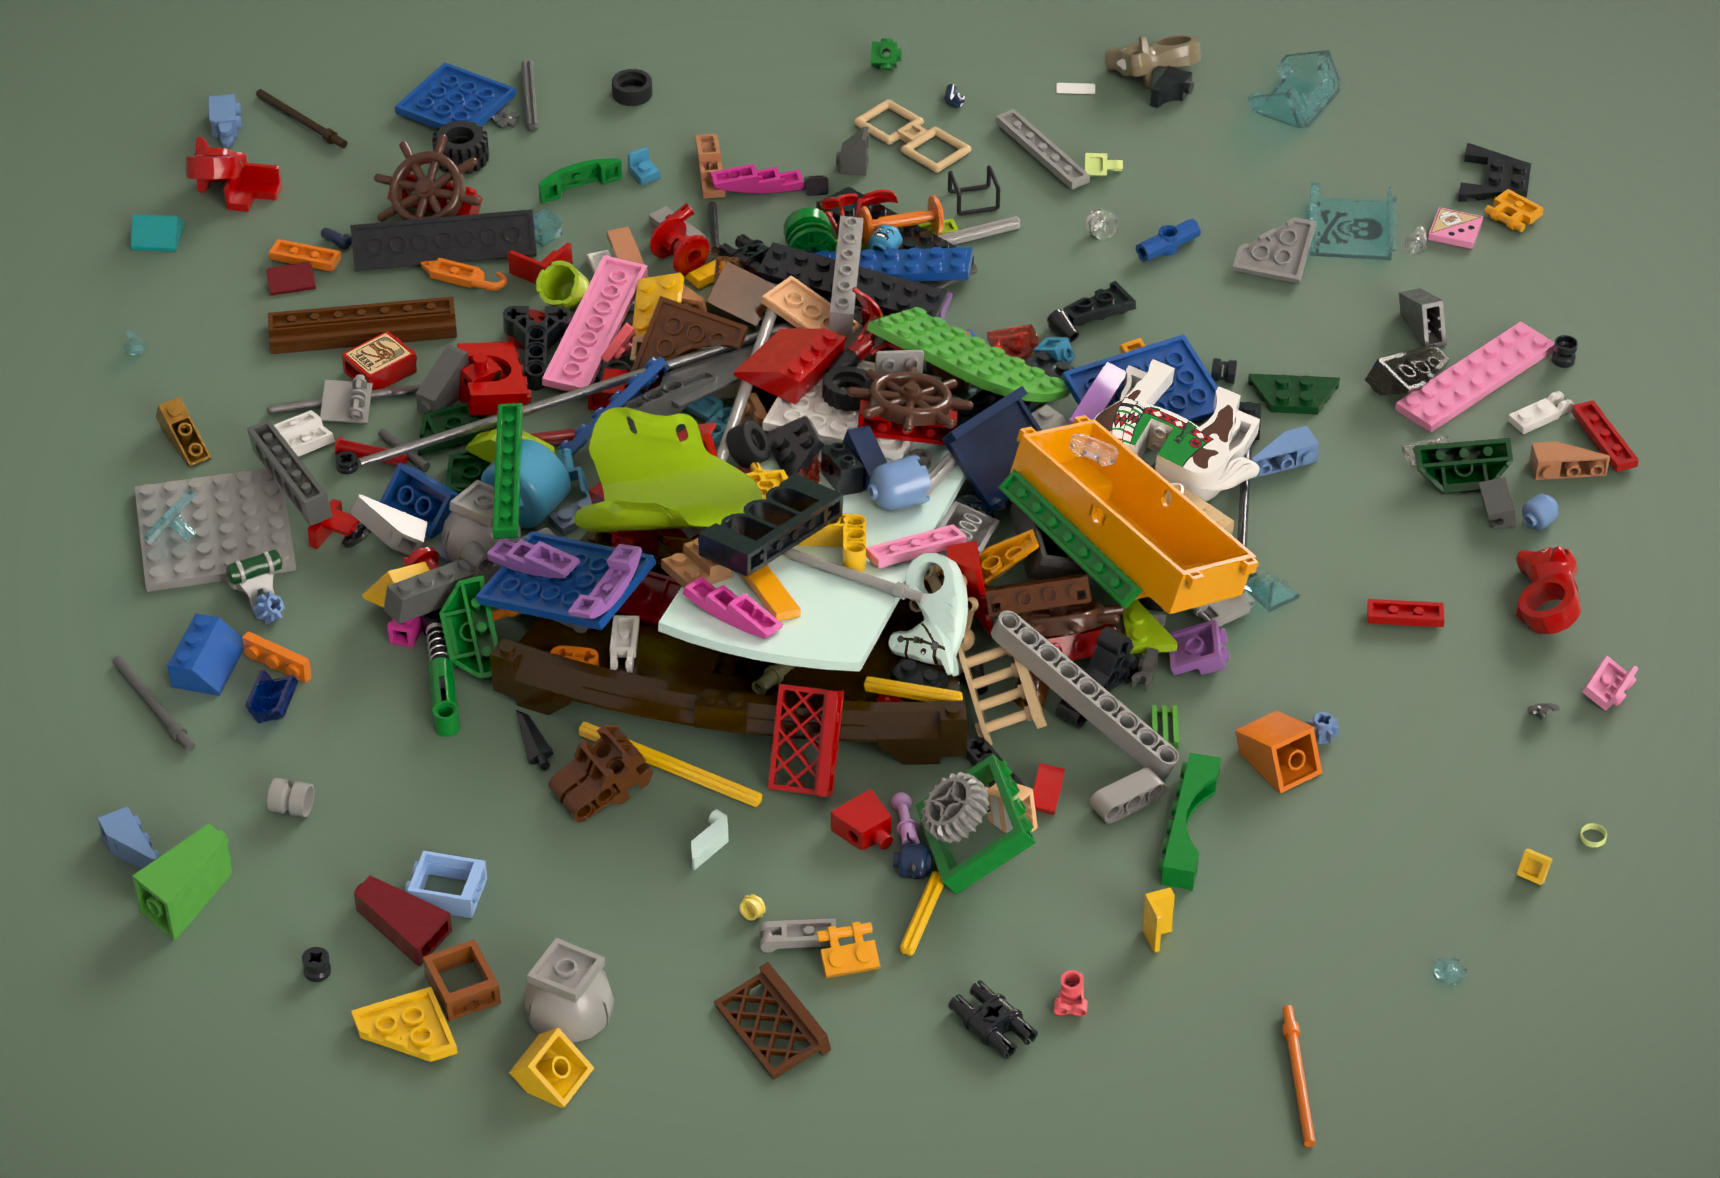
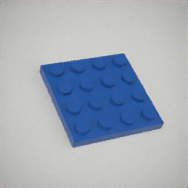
M444 62L395 106V113L436 129L440 126H445L446 123H453V121H468L483 126L516 96V88Z

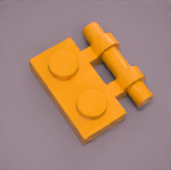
M1509 189L1494 199L1493 206L1495 208L1487 205L1484 213L1490 215L1492 220L1496 222L1501 221L1506 224L1507 228L1511 230L1516 229L1519 232L1524 231L1526 227L1524 223L1532 224L1544 212L1543 207Z
M858 921L852 922L851 926L840 928L830 926L827 927V930L817 931L818 942L829 941L830 948L820 950L825 979L880 968L875 940L865 942L863 940V934L873 933L871 922L861 924ZM853 936L854 944L839 945L838 939Z

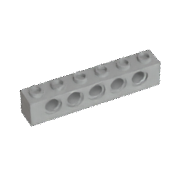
M840 216L829 317V330L836 333L852 334L856 294L852 292V289L854 287L857 288L864 218Z

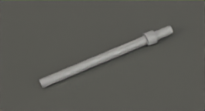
M790 549L788 552L789 559L890 592L894 597L902 600L908 598L923 603L926 599L925 593L913 590L907 584L901 582L893 583L795 549Z

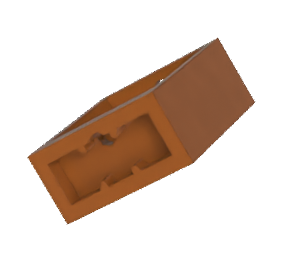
M475 939L423 957L425 976L448 1021L501 1003L499 984ZM475 962L484 981L449 993L440 973Z

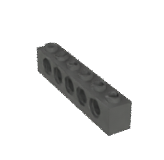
M268 419L247 428L254 453L308 524L312 526L333 517L327 493L273 423Z

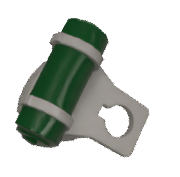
M265 550L260 555L242 561L235 560L234 563L226 568V579L229 587L233 590L245 592L248 595L251 608L257 604L255 597L258 595L257 590L262 589L265 593L272 591V594L275 595L273 590L274 572L282 569V557L276 550Z

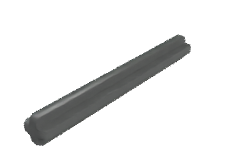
M524 60L521 65L526 128L531 131L532 129H538L533 62Z

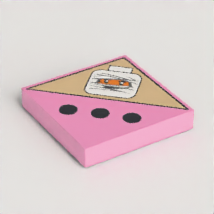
M1439 207L1430 229L1428 240L1473 249L1483 222V216Z

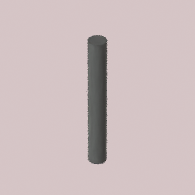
M385 428L379 430L378 436L393 448L404 444ZM414 451L407 453V458L423 471H427L430 468V463Z

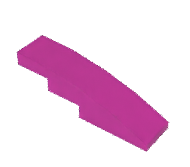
M749 164L711 172L715 189L744 193H779L805 189L800 169L779 173L777 167L756 171L755 164Z
M703 577L685 586L682 593L706 612L746 633L766 639L783 627L779 620L746 593L738 597L726 586L722 585L719 588H715Z

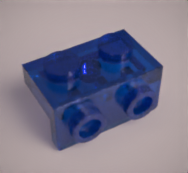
M261 670L245 706L258 723L284 718L299 681L294 675L272 679L266 670Z

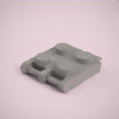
M1244 592L1241 596L1193 608V613L1197 617L1201 616L1206 622L1216 619L1220 627L1250 613V608L1254 606L1252 602L1255 600Z

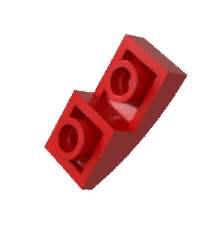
M1039 763L1033 787L1036 811L1055 815L1065 769Z

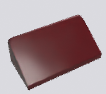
M311 262L266 269L271 296L316 289Z

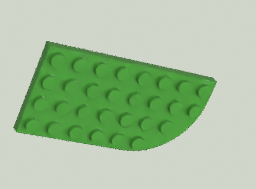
M914 307L909 310H903L902 312L881 317L868 323L867 331L904 350H923L925 361L984 390L1007 396L1023 386L1028 394L1022 397V400L1031 402H1052L1068 397L1070 391L1064 384V380L1050 377L1044 374V370L1024 364L1025 361L1023 359L1011 357L1005 354L1003 349L991 347L985 344L983 339L965 334L966 331L962 328L949 326L944 319L932 317L926 314L927 311L922 308Z

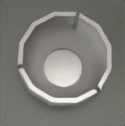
M476 480L450 501L449 510H451V513L444 523L441 536L445 555L453 562L459 560L460 551L468 542L477 541L487 550L494 547L501 540L493 539L492 534L494 486ZM519 525V538H520V537H522V536H521V528H520V525Z
M555 938L527 974L528 984L525 989L523 1004L530 1027L538 1034L559 1028L572 1043L591 1039L603 1030L606 1024L608 1025L614 1005V997L606 973L602 970L605 965V957Z

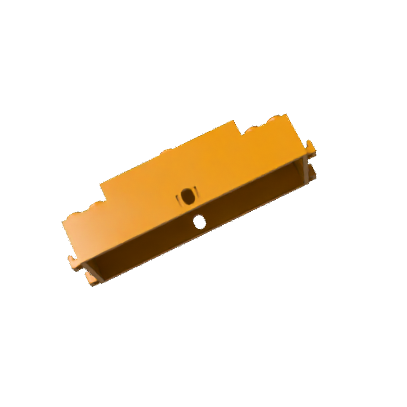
M1084 415L1074 417L1073 424L1038 432L1032 427L1019 430L1017 441L1020 443L1010 473L1014 469L1017 470L1143 590L1136 599L1150 597L1165 612L1172 614L1243 594L1249 575L1256 572L1259 564L1255 559L1256 555L1095 419L1090 420ZM1167 491L1171 493L1172 497L1169 506L1165 502Z

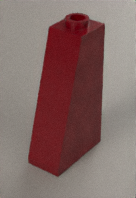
M371 875L355 889L356 911L418 966L423 964V957L432 954L452 932L450 912Z

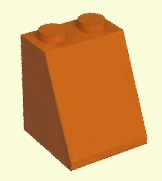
M1276 710L1235 730L1239 753L1280 794L1323 773L1314 727Z

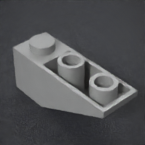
M360 494L349 511L391 549L410 555L419 549L424 542L427 521Z

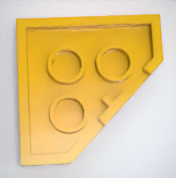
M432 987L351 1010L352 1019L359 1037L364 1040L429 1062L458 1054L456 1043Z

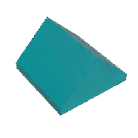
M132 215L131 250L176 252L185 225L184 220L178 216Z

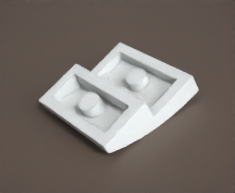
M312 410L274 425L297 456L335 442L333 433L323 426L321 417Z

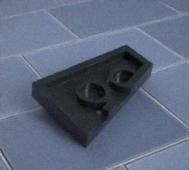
M1115 280L1110 283V288L1106 290L1100 288L1094 291L1095 296L1091 298L1083 297L1064 307L1063 311L1067 312L1074 326H1081L1087 322L1103 320L1112 315L1124 314L1127 311L1136 309V300Z

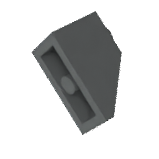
M863 127L842 143L841 152L836 154V165H840V174L866 176L869 162V127Z

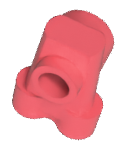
M1068 970L1061 976L1059 997L1054 999L1053 1012L1057 1015L1073 1014L1075 1016H1085L1087 1014L1088 1001L1084 999L1083 974L1075 970Z

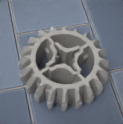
M959 772L957 775L951 773L948 779L943 777L939 785L934 784L935 789L932 792H928L929 798L923 801L925 808L920 811L923 814L921 821L924 823V828L927 829V832L937 840L948 842L949 844L953 841L959 843L962 837L968 838L971 831L976 832V826L979 823H983L982 817L988 814L985 808L990 805L987 800L989 794L984 784L973 775Z

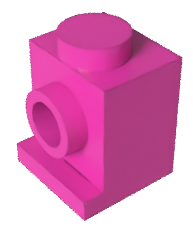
M421 616L400 624L394 619L388 622L389 643L413 648L423 629ZM400 632H407V636L401 635Z

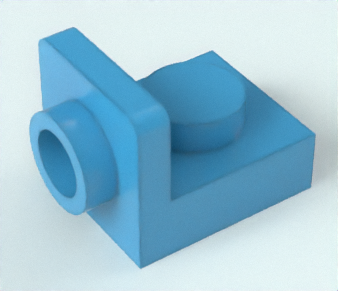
M646 147L628 153V172L640 185L660 179V170L649 160V150Z
M1046 337L1033 349L1034 353L1038 351L1047 352L1052 358L1068 364L1075 358L1068 337Z

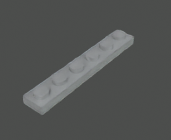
M1015 109L996 116L997 125L1071 190L1090 183V175Z

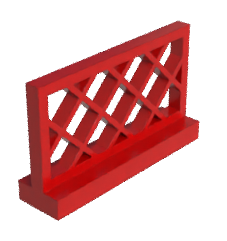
M779 684L768 789L813 794L822 797L833 796L844 691ZM786 690L795 691L801 699L792 708L785 702ZM801 692H806L809 694L804 697ZM814 694L824 695L823 706L815 711L807 700ZM804 703L812 715L801 723L793 711ZM788 715L798 725L789 734L782 728V720ZM815 718L821 725L820 733L813 738L804 726ZM801 729L809 742L798 749L791 740V737ZM787 741L795 753L785 761L779 754V748ZM812 744L818 751V757L810 764L801 752ZM799 756L806 768L796 776L788 763ZM784 767L793 779L786 785L776 784L777 772ZM807 771H810L815 777L814 789L805 788L799 780ZM794 782H796V784H797L799 787H797V786H790V785H792Z

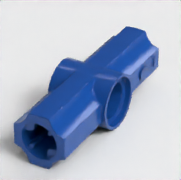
M1193 218L1176 226L1164 225L1160 227L1158 235L1137 244L1136 252L1139 259L1143 262L1161 254L1173 255L1177 252L1179 245L1200 236L1201 229Z

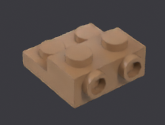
M698 538L684 543L683 553H676L661 559V568L683 588L700 577H703L711 584L732 578V570L699 556Z

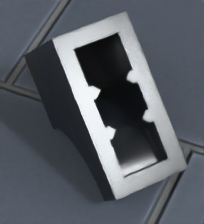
M1168 66L1151 88L1150 106L1159 108L1164 103L1170 101L1183 102L1186 96L1192 93L1194 88L1192 72Z

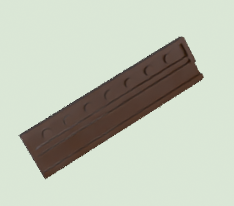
M453 296L268 313L271 354L357 347L386 331L398 337L402 343L457 337Z

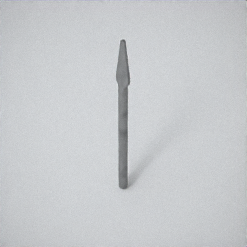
M421 385L372 390L371 400L414 392ZM323 398L271 405L267 408V412L274 415L320 408Z

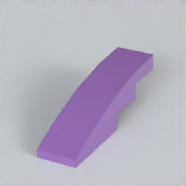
M1107 362L1081 400L1068 424H1073L1074 417L1084 415L1093 420L1096 415L1107 409L1115 398L1118 389L1124 383L1126 371Z
M501 539L487 552L489 561L512 570L546 578H565L580 563L579 558L541 541L533 545L522 539L517 543Z

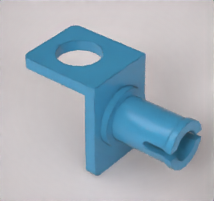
M564 448L563 454L561 449L558 450L556 455L565 466L570 481L579 479L583 496H589L586 474L581 466L574 467L572 450Z

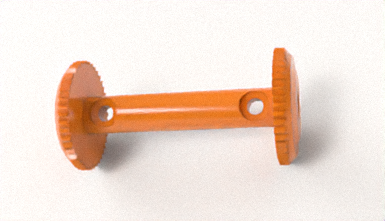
M934 195L929 196L928 211L920 210L879 217L874 220L869 209L863 206L858 214V218H864L862 240L868 246L869 238L874 233V230L883 224L900 228L923 224L929 221L936 235L941 234L944 228L943 209L939 199Z

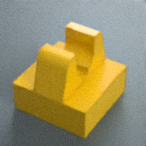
M1526 849L1516 875L1542 885L1548 874L1552 858L1531 849Z

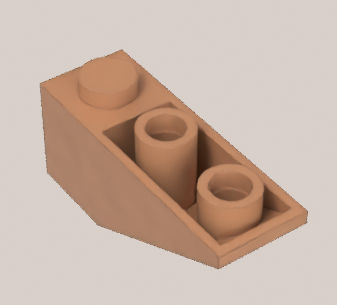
M1556 441L1532 443L1529 462L1535 480L1607 476L1610 456Z

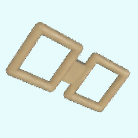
M890 99L883 101L854 120L855 126L860 129L869 127V134L887 145H891L899 139L907 144L901 147V152L935 173H939L971 152L969 145L942 129L932 127L926 130L921 127L924 124V120ZM890 109L909 120L910 123L888 135L867 123V121ZM936 136L958 150L940 162L935 163L914 149Z

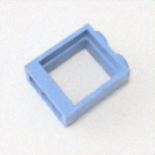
M423 851L420 860L414 863L413 877L411 881H407L405 892L450 912V915L472 919L487 881L486 861ZM430 875L466 881L461 896L424 890Z

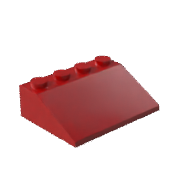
M781 328L734 371L733 376L796 405L824 377L825 370L831 365L839 352L844 350L846 338L825 328Z

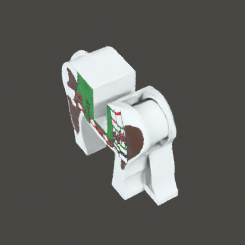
M1154 359L1150 363L1148 372L1129 365L1126 369L1125 388L1122 391L1120 401L1096 415L1094 419L1140 458L1147 448L1158 453L1155 471L1169 483L1182 484L1204 501L1211 500L1221 490L1235 487L1243 481L1258 475L1260 467L1255 462L1244 458L1258 434L1260 419L1238 410L1241 395L1218 387L1213 405L1214 414L1206 423L1198 427L1178 414L1153 406L1173 383L1175 368Z

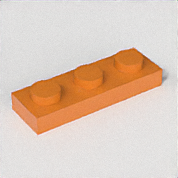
M277 239L269 251V259L290 264L311 262L312 268L333 272L341 260V251Z
M249 631L242 637L244 654L249 659L256 660L271 669L280 671L304 683H307L312 678L310 660Z

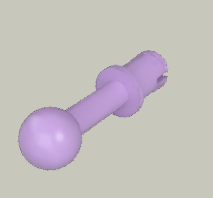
M904 792L896 793L891 799V806L899 814L900 822L897 824V832L902 838V844H919L917 836L918 825L915 820L910 818L909 809L912 806L911 797Z

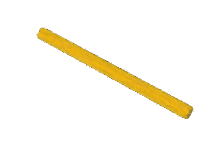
M583 722L579 727V735L596 742L601 738L597 732L601 727L589 722ZM630 740L646 760L645 762L753 807H758L762 802V793Z

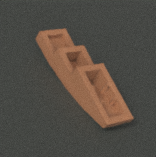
M717 134L695 135L703 199L725 197V190L715 189L711 172L723 170Z
M629 227L607 231V239L613 250L614 258L644 264Z

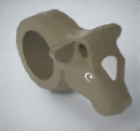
M1144 35L1139 37V42H1134L1124 47L1111 48L1105 52L1107 69L1119 71L1126 77H1143L1146 89L1151 88L1152 72L1154 69L1167 68L1168 66H1189L1201 60L1199 38L1191 35L1167 36L1153 41L1149 46Z

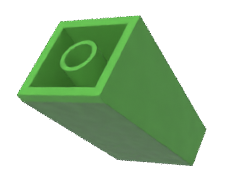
M208 823L132 876L139 912L173 940H176L232 874V857L229 853V840L225 832L221 829L217 830Z

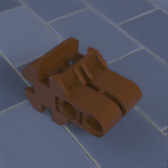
M616 724L603 725L599 728L597 732L601 738L592 745L586 739L582 741L575 752V759L553 775L548 783L549 789L577 822L589 820L609 803L612 805L624 804L631 798L627 790L636 783L642 790L649 784L653 775V771L645 762L646 760Z

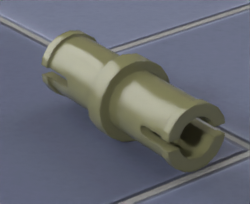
M778 663L768 666L764 670V674L752 683L753 691L756 694L765 695L774 685H779L783 681L784 676L793 670L795 666Z

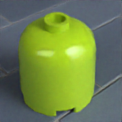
M565 261L551 262L552 265L540 271L536 281V290L548 305L561 306L569 309V311H576L590 283L572 264Z

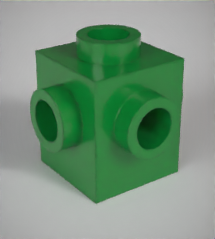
M882 38L881 42L872 41L871 66H880V70H892V67H897V61H901L902 48H898L897 42H893V39Z

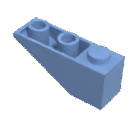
M1304 426L1285 431L1255 455L1252 461L1260 467L1256 477L1317 462L1319 442L1310 429Z
M128 806L98 817L101 837L111 854L139 869H143L160 857L157 849L152 850V842L148 833L141 831L142 824L138 815L133 816Z

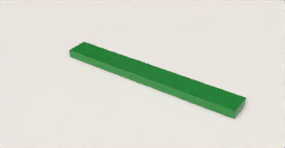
M522 403L498 405L493 539L519 538L523 429Z
M1014 469L998 487L1124 609H1127L1143 591L1017 470Z

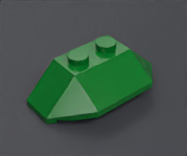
M483 575L458 581L439 612L450 661L455 666L480 680L492 677L490 653L499 643L491 607L479 604L476 599V595L485 586Z

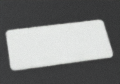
M1057 83L1056 92L1095 94V84Z

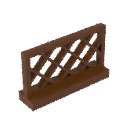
M766 962L759 967L760 973L718 998L714 1001V1004L774 1080L817 1052L823 1056L831 1051L827 1033L772 965ZM759 984L764 988L762 996L749 995L750 990ZM731 1001L741 1002L739 1011L727 1010L725 1005ZM746 1003H760L758 1013L744 1012ZM765 1005H777L779 1007L777 1015L763 1013ZM742 1018L756 1020L754 1028H741ZM761 1020L775 1022L773 1030H759ZM780 1022L792 1023V1033L778 1032ZM756 1038H770L768 1048L756 1047ZM775 1040H789L787 1050L773 1048ZM795 1041H805L810 1045L802 1051L793 1050ZM771 1055L785 1057L784 1062L775 1068L769 1063Z

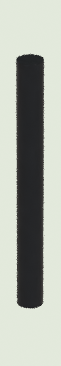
M711 201L708 203L711 252L716 255L720 253L717 204Z

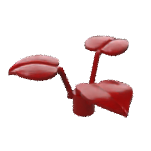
M887 189L866 193L860 199H858L857 194H843L837 197L825 198L820 202L823 209L839 207L841 216H845L843 206L857 202L855 216L857 218L861 206L885 202L898 204L895 193ZM824 212L834 227L836 236H838L839 226L834 221L832 212Z
M854 287L852 292L856 294L857 299L864 307L861 309L862 326L866 325L860 335L856 337L857 340L847 349L856 353L859 363L869 354L873 356L877 351L888 347L894 351L904 350L890 342L873 348L875 342L871 338L874 334L870 332L866 335V329L869 321L878 319L877 317L881 318L883 314L877 303L870 296Z

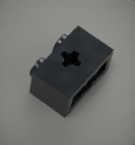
M833 443L829 446H824L821 452V473L835 491L842 493L843 496L863 492L864 466L845 443Z

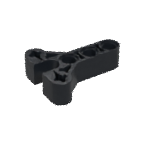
M509 306L503 312V330L505 334L514 337L525 348V376L527 377L528 389L539 391L545 387L542 385V378L547 370V350L559 338L564 336L571 322V313L565 307L545 306V319L539 323L532 322L529 319V306Z
M1106 626L1099 634L1091 661L1084 670L1109 693L1113 688L1123 683H1131L1132 676L1138 672L1137 658L1130 654L1134 648L1131 638L1110 626ZM1062 698L1055 711L1056 717L1077 729L1081 728L1088 720Z

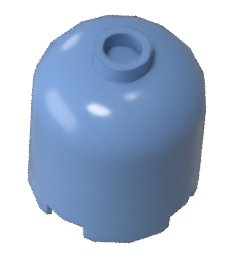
M910 455L876 467L871 474L870 485H868L870 498L874 499L882 509L888 511L916 506L930 501V497L927 496V490L931 489L930 477L926 466H920L918 463L920 457L918 455Z

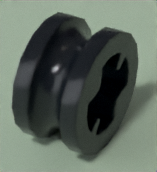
M344 451L336 456V468L339 473L352 474L356 472L358 463L354 452Z

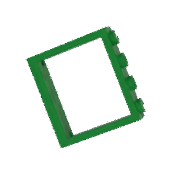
M994 754L967 770L964 774L973 775L984 786L995 779L1013 827L1011 831L957 865L950 844L934 838L927 832V829L924 828V823L921 821L942 882L956 894L1036 843L1031 831L1034 826L1025 815L1027 808L1018 797L1020 790L1010 776L1013 772L1007 766L1005 760L1000 761ZM929 796L915 805L920 820L923 817L920 811L925 808L923 801L927 800Z

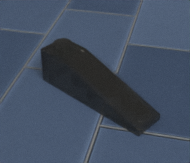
M1435 344L1390 355L1376 360L1365 381L1379 395L1414 392L1421 390L1449 362L1450 358Z

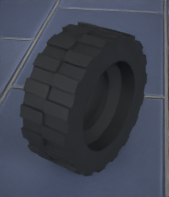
M849 366L836 367L829 370L828 373L826 372L823 377L822 398H824L825 403H828V406L834 407L837 410L858 411L860 409V401H868V399L851 397L847 394V390L842 388L858 387L870 389L873 381L866 376L867 371L864 369Z

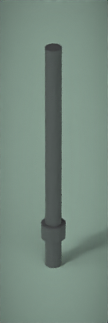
M116 656L113 659L114 665L169 729V735L176 742H180L186 751H192L195 748V744L187 736V730L182 724L177 723L125 660L121 656Z

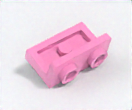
M1606 656L1600 662L1582 692L1605 711L1613 704L1618 706L1626 697L1624 691H1627L1635 683L1636 678L1634 675L1639 668L1634 665L1626 671L1610 657Z

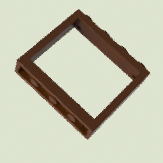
M1081 573L989 587L986 590L989 617H994L1008 610L1014 613L1088 603L1092 601L1089 575ZM1085 590V595H1079L1078 591ZM996 603H1000V607L996 608Z

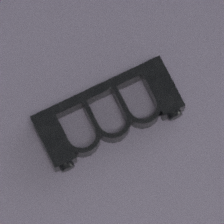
M795 473L782 481L780 486L771 488L766 493V500L751 501L744 506L743 513L726 516L721 521V525L715 523L700 532L698 538L699 556L748 577L840 518L843 514V494Z

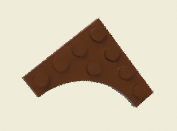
M660 296L630 372L645 368L644 365L653 357L658 359L661 356L667 361L690 351L712 346H723L740 350L749 328L746 325ZM651 385V386L648 387L647 389H644V388L642 387L641 390H644V391H647V392H648V391L651 390V388H652L653 385Z

